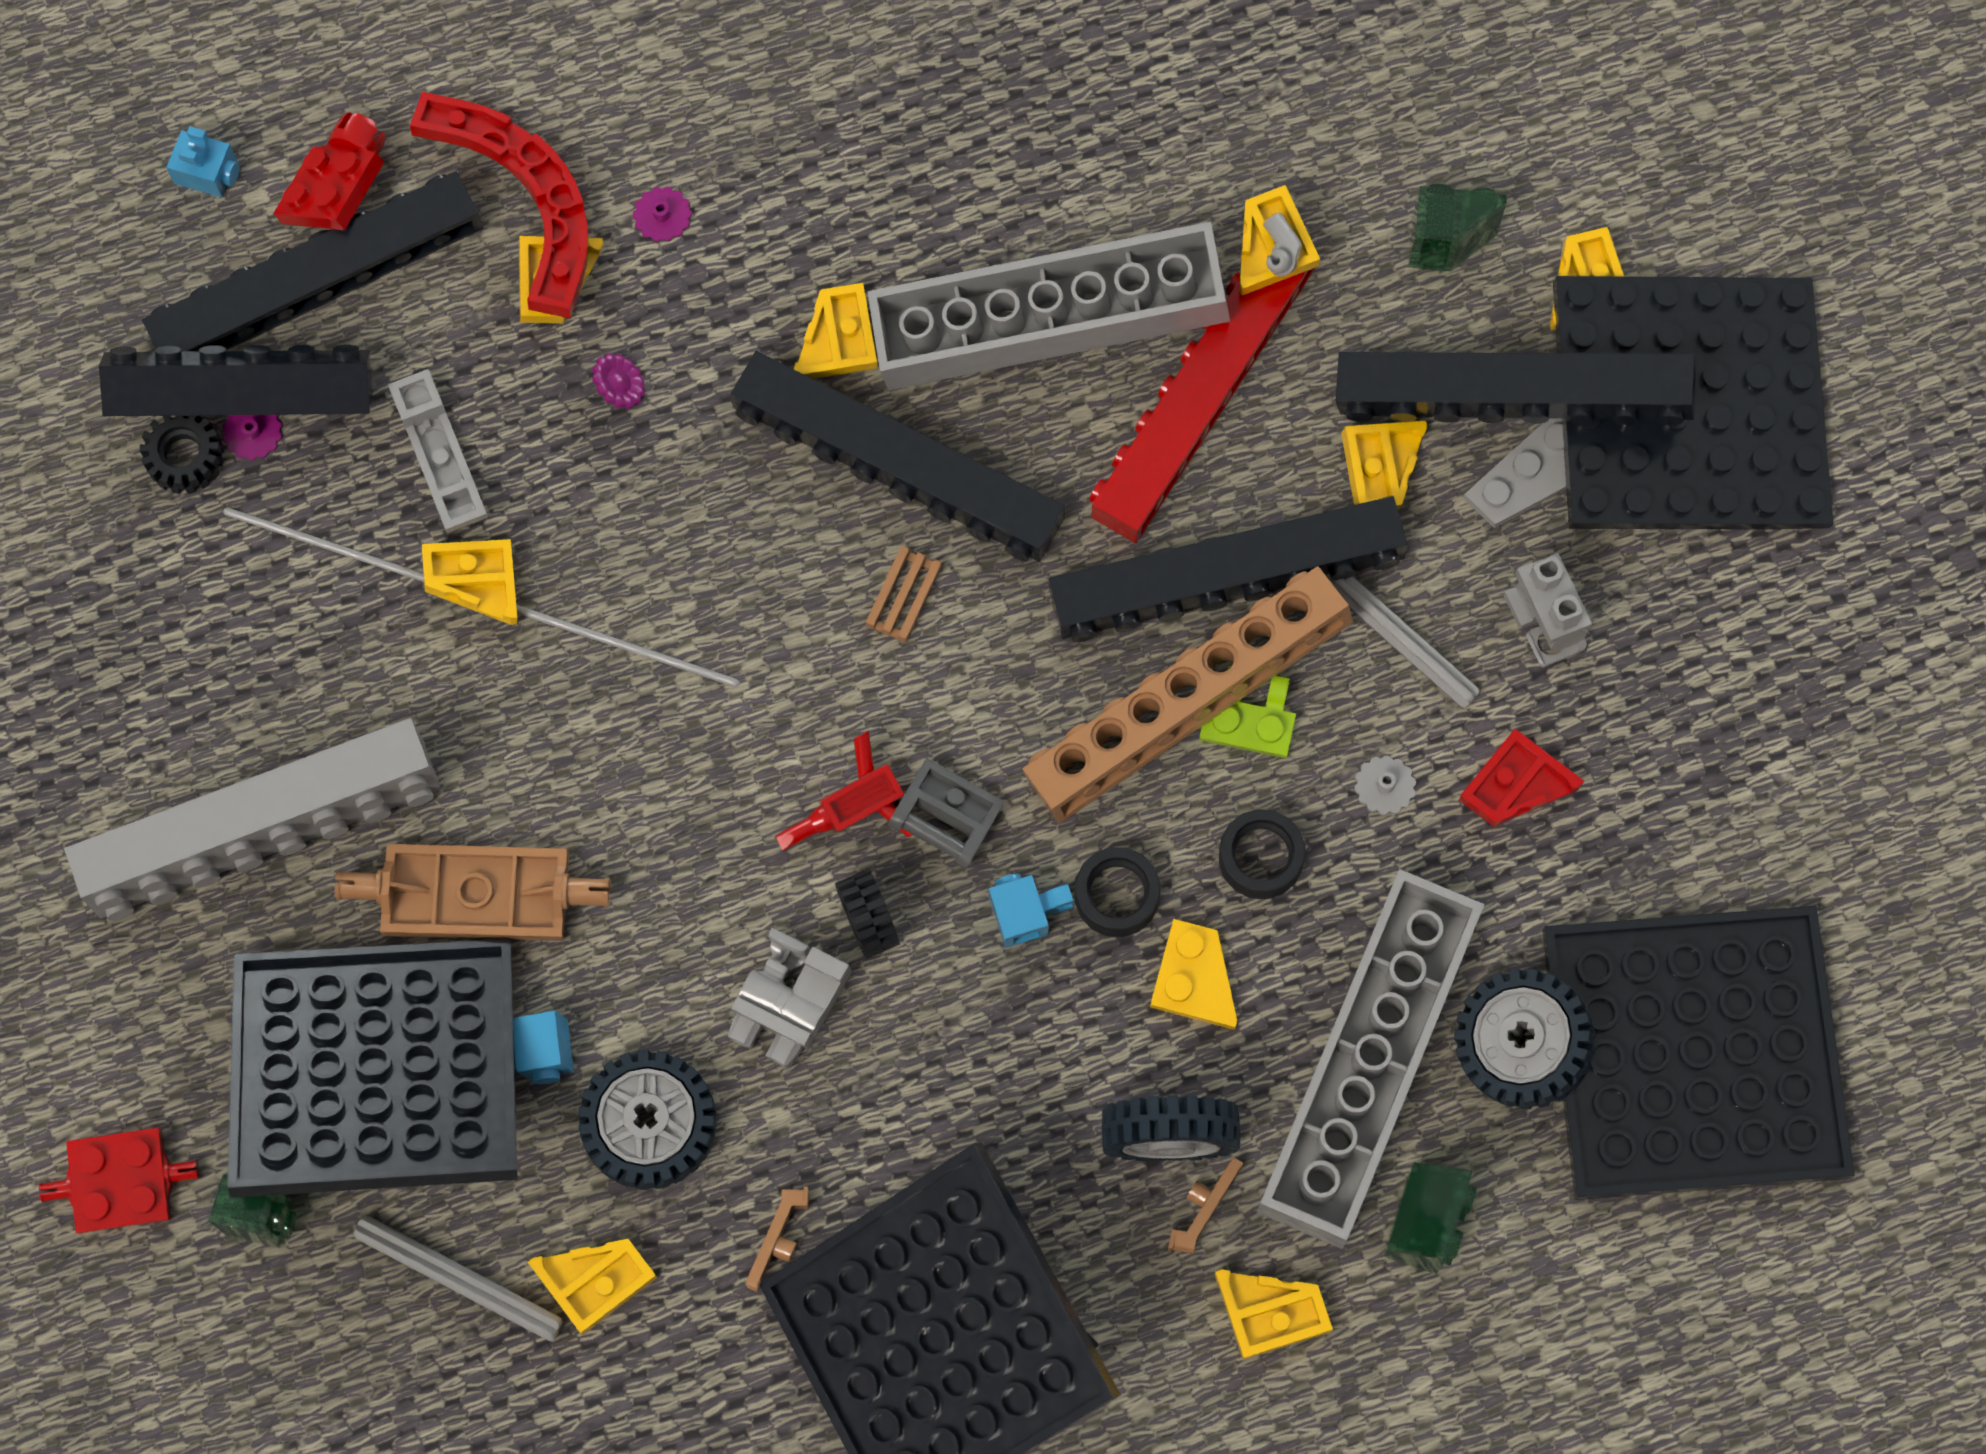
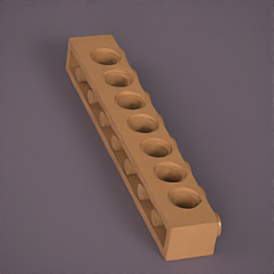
M1319 566L1308 573L1306 571L1298 573L1289 580L1285 589L1272 598L1264 597L1257 601L1251 607L1249 613L1237 622H1228L1219 627L1213 634L1212 639L1199 648L1192 647L1184 651L1177 658L1176 663L1162 673L1156 672L1146 677L1139 685V689L1126 698L1120 697L1111 701L1105 706L1102 714L1088 724L1081 723L1073 727L1059 744L1051 749L1045 748L1035 753L1030 758L1028 765L1022 768L1029 784L1057 823H1062L1352 624L1353 620L1348 603ZM1294 611H1304L1307 613L1299 621L1292 622L1286 620L1287 616ZM1267 636L1270 638L1261 647L1249 645L1255 637ZM1221 661L1233 663L1232 667L1225 672H1215L1212 670ZM1193 686L1196 688L1195 692L1189 697L1180 698L1175 696L1182 687ZM1156 711L1159 713V716L1153 722H1139L1140 717L1146 712ZM1118 736L1122 738L1121 743L1114 748L1106 749L1102 747L1104 741L1110 737ZM1071 763H1085L1084 768L1076 774L1065 773L1066 768Z

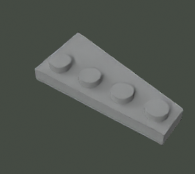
M1549 418L1548 422L1542 423L1464 494L1463 499L1493 528L1566 490L1562 419Z

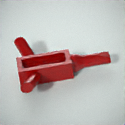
M869 730L853 739L859 779L819 800L820 806L815 808L808 818L775 835L774 837L783 852L816 833L829 832L833 829L835 832H839L875 811L887 821H890L897 808L892 802L903 797L904 793L888 764H884L874 770ZM902 828L900 830L906 837L913 835Z

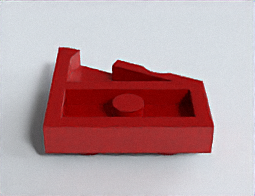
M1514 729L1462 792L1459 801L1490 825L1496 827L1578 791L1584 780L1517 729Z

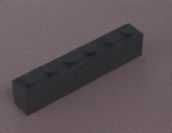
M350 344L335 346L333 350H315L310 345H295L288 348V351H271L268 346L254 345L244 348V351H226V348L222 346H206L200 348L199 351L181 352V348L176 346L159 347L154 352H137V349L134 347L122 346L113 348L110 352H104L99 364L103 416L370 414L372 403L370 350H359L358 346Z

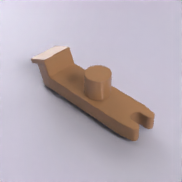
M1233 1157L1213 1190L1197 1180L1187 1199L1200 1206L1201 1210L1187 1232L1171 1230L1168 1252L1175 1250L1194 1254L1196 1240L1239 1173L1243 1162Z
M804 1187V1190L782 1189L781 1203L747 1278L746 1288L758 1291L759 1284L762 1282L773 1256L788 1263L791 1261L797 1243L781 1236L793 1209L809 1208L808 1187Z

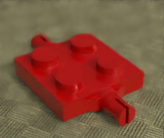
M161 1128L66 1141L69 1165L66 1180L39 1183V1191L57 1190L40 1193L39 1196L42 1203L68 1198L73 1207L75 1232L77 1234L171 1220L169 1195L172 1189V1182L200 1179L199 1171L197 1170L181 1172L198 1169L199 1164L197 1159L170 1164L164 1152Z

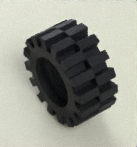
M200 415L177 416L175 418L162 416L165 421L161 424L154 419L149 424L153 430L152 433L144 431L142 439L145 445L140 444V453L143 456L141 458L142 463L153 481H156L159 487L164 490L170 488L176 494H181V490H186L188 494L195 493L194 487L201 485L204 489L209 486L207 480L210 477L216 479L219 475L217 468L218 466L223 467L224 463L222 456L224 447L211 423L206 418L202 420ZM190 439L196 442L199 447V453L197 458L189 465L176 467L167 461V451L175 441Z
M869 869L835 883L847 919L866 959L900 945L884 898Z

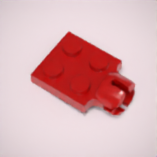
M346 112L334 126L329 135L328 143L325 146L312 147L273 213L282 224L335 230L346 229L384 164L378 155L385 145L386 138L383 132H380L379 136L375 137L378 131L376 122L360 113L355 112L352 114Z

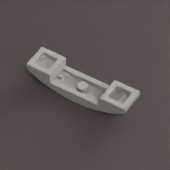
M429 369L388 384L446 532L449 533L488 518Z

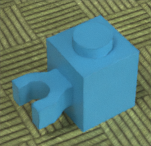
M189 126L188 131L181 130L166 168L174 184L222 198L226 187H232L236 183L240 166L230 144L208 138L205 130Z
M1011 874L996 880V886L989 888V900L1005 948L1047 936L1049 925L1046 916L1073 909V898L1068 884L1038 894L1032 875L1021 878L1020 874Z
M555 1010L513 1018L514 1063L516 1062L517 1073L527 1079H532L533 1084L543 1085L560 1081L561 1074L574 1072L567 1018Z

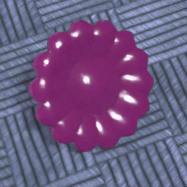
M654 187L651 192H644L642 199L635 202L636 210L632 214L636 220L635 228L642 231L643 237H651L654 242L661 240L669 242L672 241L673 237L682 236L683 230L690 226L689 219L692 217V211L689 209V200L683 198L682 192L673 191L671 187L663 189Z
M607 353L604 357H599L596 360V365L592 367L594 373L592 381L597 385L596 390L598 394L602 395L608 404L613 403L619 409L622 407L631 409L634 405L641 403V397L645 395L644 380L640 369L634 366L632 360L624 358L620 353L616 355Z
M228 415V421L222 426L225 432L222 439L227 443L228 451L235 453L239 459L246 457L249 461H254L257 457L265 458L268 452L276 450L277 442L282 439V434L280 433L282 423L277 420L278 415Z

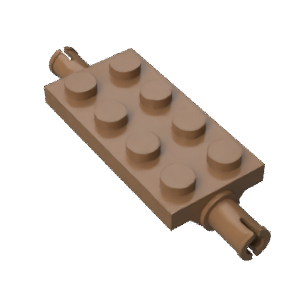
M387 844L385 864L383 869L378 868L377 873L337 871L335 880L339 881V884H335L336 900H376V903L381 905L380 932L383 936L564 941L566 909H569V905L609 907L611 898L608 897V894H611L610 878H570V874H568L569 851L562 848Z

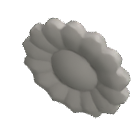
M1386 755L1381 759L1373 757L1370 763H1363L1361 765V771L1355 775L1357 784L1354 786V791L1359 795V803L1366 805L1369 812L1377 811L1381 816H1386L1389 812L1395 815L1400 812L1401 808H1407L1410 805V799L1414 798L1416 793L1413 788L1416 785V779L1411 776V768L1404 766L1402 760H1393L1390 756Z

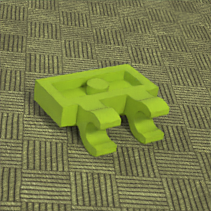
M1279 676L1273 677L1270 683L1266 707L1238 701L1203 725L1199 740L1287 759L1296 713L1283 711L1290 679Z

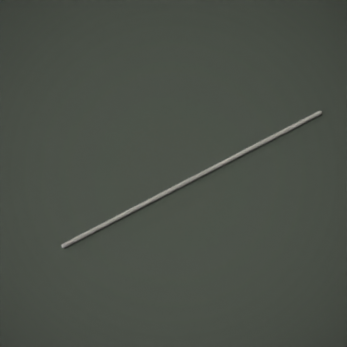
M229 507L223 510L226 516L424 582L422 572ZM516 604L517 614L733 687H738L740 681L736 678Z

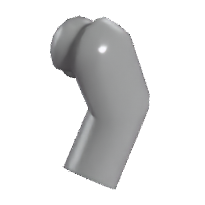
M1276 213L1269 217L1263 225L1275 242L1270 256L1268 255L1266 263L1268 269L1275 275L1286 276L1296 268L1302 250V243L1282 213Z

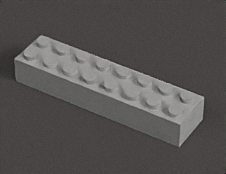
M1211 221L867 291L879 368L888 390L1230 322Z
M408 718L64 848L80 898L100 919L107 917L108 920H119L131 915L134 912L133 906L149 900L152 904L170 901L177 896L176 890L192 884L195 888L212 885L220 880L219 874L234 868L239 872L252 870L263 863L262 858L276 852H279L280 855L294 854L306 847L305 841L321 835L323 839L339 837L349 830L347 825L365 819L366 823L381 821L391 815L390 809L405 803L409 807L426 804L434 798V792L442 789L425 743L412 718Z
M1399 869L1257 1213L1336 1247L1344 1248L1485 904Z

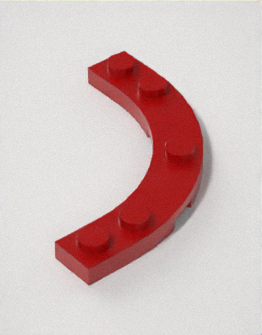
M422 92L410 123L412 136L454 144L481 153L509 170L532 196L542 218L544 244L540 264L527 299L528 310L571 319L587 267L589 240L583 199L576 181L566 164L536 133L531 135L523 128L513 124L511 117L483 105Z

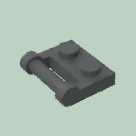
M926 757L893 813L888 826L900 832L901 828L954 857L956 859L955 864L967 869L1005 801ZM913 807L920 808L968 835V840L966 843H963L910 813Z

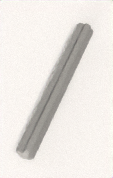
M1330 573L1326 574L1333 586L1348 603L1350 609L1461 708H1466L1478 697L1480 693L1478 686L1354 576L1334 581L1331 580Z
M363 1216L354 1230L353 1235L357 1240L548 1341H553L562 1328L563 1320L559 1316L370 1216Z

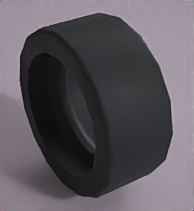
M1256 809L1239 815L1228 825L1221 838L1218 863L1223 878L1236 892L1248 898L1267 900L1284 894L1295 885L1305 861V843L1301 831L1290 818L1274 810ZM1257 829L1270 830L1278 834L1286 843L1289 852L1288 863L1284 870L1276 877L1267 880L1253 879L1245 875L1238 867L1235 858V850L1240 838L1246 833Z
M1110 847L1095 852L1082 864L1076 877L1075 905L1080 918L1092 930L1107 937H1126L1140 932L1152 921L1159 907L1160 880L1156 869L1143 854L1130 848ZM1111 867H1124L1133 871L1141 879L1144 887V899L1140 907L1132 915L1123 918H1112L1102 914L1094 906L1091 898V885L1095 877L1103 870Z

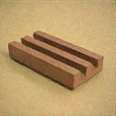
M901 546L866 620V627L907 643L942 568V562L936 559L931 561L926 559V555L919 552L914 554L910 552L909 548ZM906 561L911 562L910 570L885 623L879 622L878 620ZM921 568L928 569L901 630L894 628Z

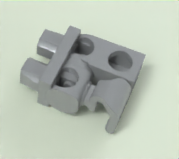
M1559 553L1517 569V586L1505 591L1503 596L1520 630L1536 623L1539 624L1538 627L1526 632V637L1541 667H1546L1584 651L1587 645L1585 630L1591 628L1592 622ZM1543 633L1552 651H1561L1555 655H1548L1542 652L1538 646L1539 636Z
M771 928L768 936L771 940L772 959L768 958L763 971L753 969L745 980L740 994L731 1008L735 1013V1017L732 1021L728 1038L751 1050L762 1028L775 1034L776 1036L765 1056L771 1061L789 1069L799 1056L802 1048L806 1051L809 1050L814 1038L851 976L852 970L849 964L813 946L810 949L808 945ZM805 964L793 989L786 986L784 983L785 978H788L795 968Z

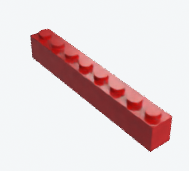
M1316 268L1245 295H1241L1239 290L1240 272L1235 273L1225 291V294L1228 296L1227 306L1230 322L1203 327L1206 332L1200 341L1192 340L1180 360V363L1184 364L1176 377L1170 374L1158 392L1157 397L1161 399L1154 411L1147 409L1139 419L1135 427V432L1138 433L1131 446L1123 444L1112 463V467L1116 469L1108 481L1100 479L1089 497V502L1093 503L1092 519L1137 544Z

